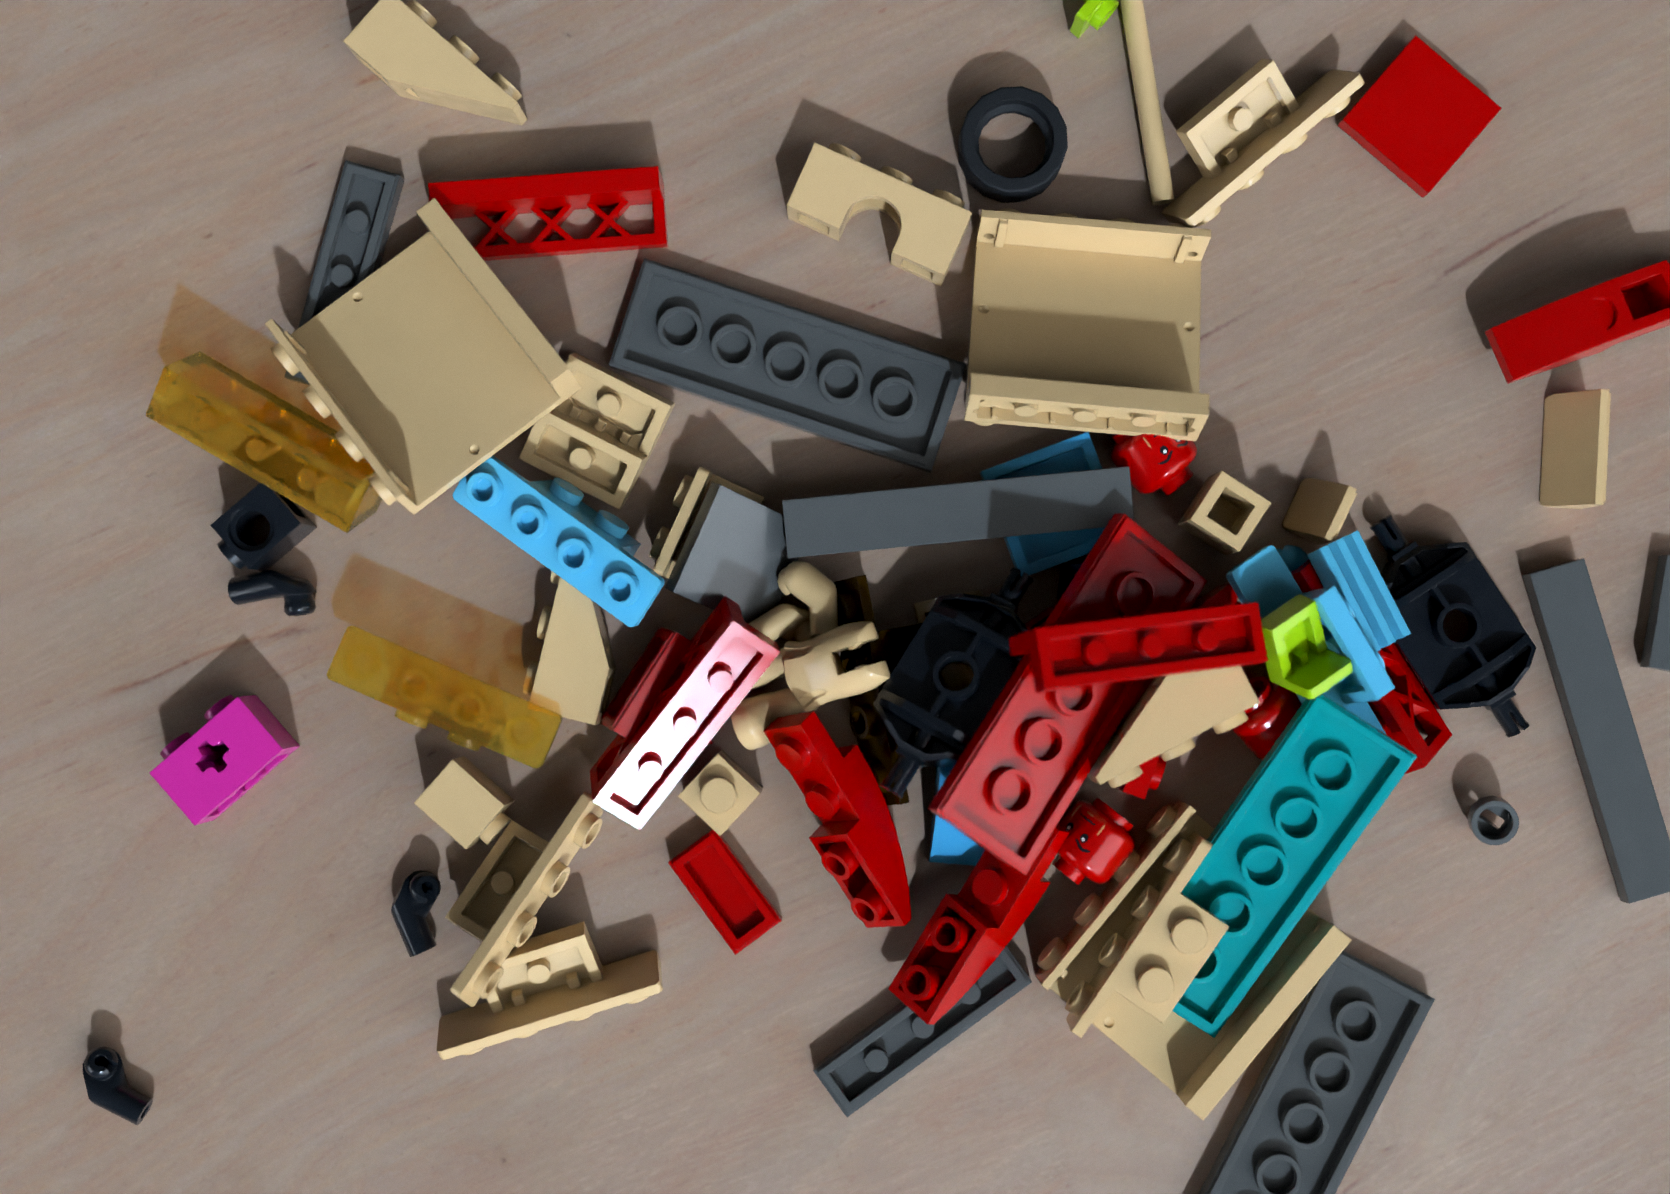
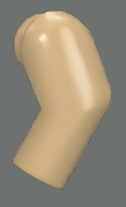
M794 561L783 568L778 575V587L783 594H792L809 606L810 637L814 638L838 627L837 589L834 582L807 562Z
M791 604L778 605L748 623L773 641L778 638L788 641L811 639L809 610Z

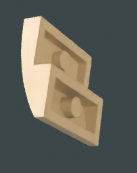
M573 353L568 356L565 364L569 367L582 388L533 425L519 459L556 478L571 483L579 490L620 510L641 475L675 406V402L577 353Z

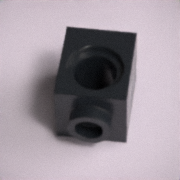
M262 480L211 524V527L222 538L217 544L218 548L233 565L239 569L246 566L247 569L259 571L268 570L317 528L281 485ZM265 515L270 523V533L263 543L257 545L251 537V526L258 517Z

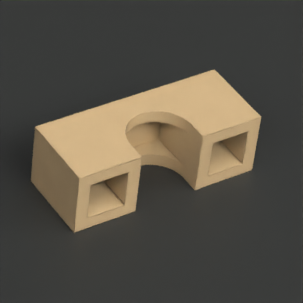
M814 143L787 203L788 219L839 241L847 223L854 215L865 210L881 211L893 219L899 231V237L892 250L890 264L938 286H942L973 213L963 208L965 203L957 196L943 190L935 189L930 194L912 186L913 180L897 169L883 166L878 171L860 163L861 157L843 145L831 143L829 148Z

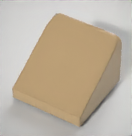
M1305 478L1299 485L1282 522V527L1317 545L1336 540L1355 500L1357 489L1345 484Z

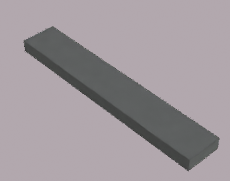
M1128 466L782 500L788 558L1104 528L1116 513H1125L1134 520L1130 467Z
M1575 559L1522 575L1620 900L1630 904L1670 892V839L1585 559Z

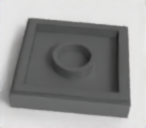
M711 482L665 589L713 610L724 596H727L739 604L746 623H750L778 606L783 596L778 587V575L783 568L799 560V557L788 558L784 515L720 484Z

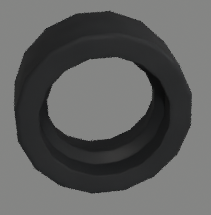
M1023 86L1000 87L983 95L967 112L958 139L959 165L967 182L982 196L1001 203L1024 202L1043 193L1057 177L1068 149L1067 126L1058 107L1042 93ZM1017 113L1030 118L1040 127L1045 137V154L1042 162L1033 172L1022 177L1006 178L995 174L985 165L979 153V138L982 129L991 119L1001 114Z

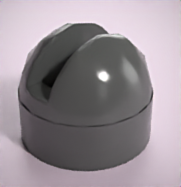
M1481 797L1472 804L1468 812V824L1471 831L1485 844L1501 845L1507 843L1518 831L1519 818L1516 811L1506 800L1500 797ZM1485 809H1488L1505 821L1498 828L1480 814Z

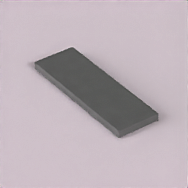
M645 258L609 362V366L612 369L929 473L932 471L967 365L966 363Z
M1342 951L1291 1013L1198 1194H1335L1435 999L1355 956Z

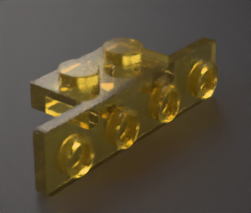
M357 626L347 627L327 672L329 680L396 708L394 716L402 721L421 728H427L428 723H431L449 731L447 739L455 744L474 751H479L482 745L535 769L544 765L563 721L562 716L554 711Z

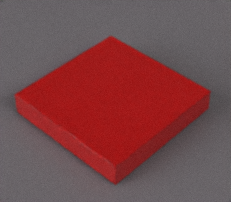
M1415 35L1337 126L1423 198L1435 187L1502 108Z

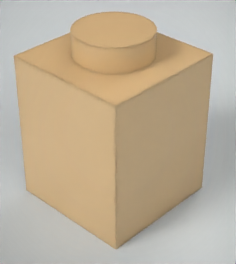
M1220 471L1206 479L1177 525L1223 555L1233 554L1241 551L1271 502L1224 471Z
M721 750L678 797L721 836L761 794L763 788L730 756Z
M465 756L452 759L414 804L461 846L467 849L477 844L480 840L489 845L502 832L511 820L504 812L515 800Z

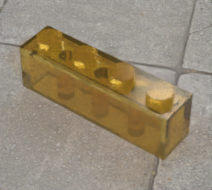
M201 351L164 366L145 416L346 533L377 512L382 498L368 481V477L374 474L375 471L365 457L356 462L348 454L335 436L338 431Z

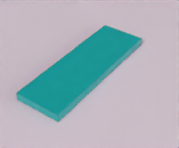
M1323 693L1314 699H1305L1207 840L1213 844L1212 848L1181 892L1223 920L1229 928L1172 1010L1173 1012L1213 1038L1217 1036L1414 762L1417 755L1413 751Z

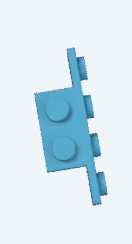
M491 456L460 480L453 492V499L628 627L640 624L664 586L665 581L660 575L633 557L641 543L627 534L629 526L623 520L605 510L596 512L581 501L584 494L571 483L560 478L528 481L495 456Z
M1273 545L1263 547L1229 570L1226 578L1242 604L1258 602L1261 619L1298 594L1316 601L1327 649L1349 658L1353 668L1352 673L1337 682L1323 694L1385 733L1367 701L1381 699L1393 690L1395 686L1385 671L1383 658L1368 643L1355 621V613L1352 606L1339 594L1335 585L1302 593ZM1296 694L1302 704L1306 698Z

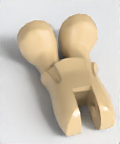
M872 621L852 622L833 628L805 641L786 642L784 648L780 649L778 656L750 691L759 689L783 677L786 679L788 688L745 698L731 714L733 729L741 744L748 750L764 747L770 741L763 731L777 717L799 714L803 711L815 712L823 704L868 692L888 680L891 676L886 661L870 665H860L854 667L855 670L845 673L839 656L840 652L855 650L866 643L879 639L874 623Z

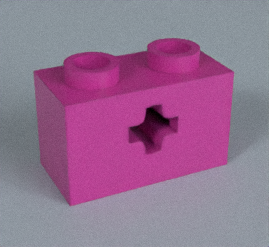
M228 695L219 700L204 714V718L208 722L192 736L189 732H186L171 741L160 752L164 760L149 772L194 826L213 821L300 746L257 695L237 696L236 698L233 695ZM225 744L229 748L223 756L226 764L219 765L215 761L222 753L218 745Z

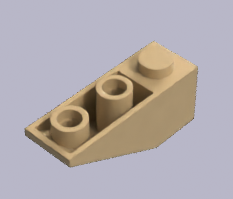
M379 0L343 41L364 66L400 97L518 125H523L527 120L517 102L522 97L521 93L498 72H495L489 78L475 66L480 58L456 35H453L447 41L436 32L433 27L438 23L437 20L416 0H408L406 4L401 0Z
M551 571V583L558 584L553 607L545 605L539 619L537 638L544 640L539 662L531 661L528 667L523 694L531 696L528 705L530 710L598 725L606 711L616 671L601 606Z
M1242 667L1155 677L1098 757L1088 774L1091 781L1098 785L1108 781L1111 788L1119 787L1143 773L1140 764L1158 755H1161L1163 761H1168L1190 751L1196 746L1192 738L1213 727L1216 734H1221L1247 721L1248 717L1245 710L1260 702Z

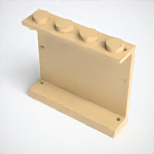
M435 198L416 211L429 232L290 334L287 330L284 331L272 318L265 323L278 341L271 348L276 358L292 376L298 372L303 374L310 386L302 391L305 397L324 419L331 414L335 417L342 427L335 434L340 444L356 462L365 457L375 471L374 474L368 477V481L388 505L397 500L413 515L582 388L569 367Z
M1010 208L996 211L982 209L975 247L964 421L1130 436L1153 434L1176 440L1197 441L1209 417V394L1199 393L1201 261L1211 239V229L1188 228L1181 223L1167 226L1135 223L1124 218L1112 219L1110 221L1086 219L1067 213L1055 214L1053 216L1029 214Z
M1179 800L1173 808L1169 804L1163 806L1146 827V831L1150 833V836L1137 851L1133 850L1112 876L1114 879L1099 896L1093 892L1078 907L1073 916L1077 924L1064 940L1056 937L1044 948L1036 963L1040 966V969L1035 973V976L1045 989H1051L1067 1002L1081 981L1085 980L1090 983L1102 966L1098 962V956L1106 942L1114 933L1122 936L1134 919V916L1130 914V910L1138 895L1147 885L1155 888L1166 872L1167 868L1163 866V861L1173 844L1180 837L1188 840L1193 831L1208 839L1214 828L1199 817L1192 806ZM1308 908L1215 1038L1171 1011L1162 1024L1115 991H1113L1092 1024L1177 1094L1184 1105L1204 1121L1347 947L1351 939L1336 926L1320 918Z

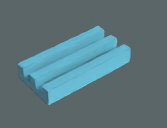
M1358 530L1307 554L1323 587L1335 585L1339 594L1350 603L1355 613V621L1370 646L1380 651L1382 650L1381 648L1389 646L1396 642V640L1411 634Z

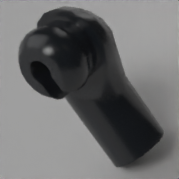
M266 570L233 577L228 583L229 597L237 605L272 598H284V612L289 617L312 614L316 609L313 594L317 592L307 579L273 570Z
M423 870L413 872L404 880L391 907L392 916L410 957L425 952L437 945L426 917L440 894L441 885L437 876Z
M103 1046L97 1047L87 1054L83 1063V1075L90 1101L135 1125H139L150 1110L153 1099L128 1087L122 1059L115 1050Z

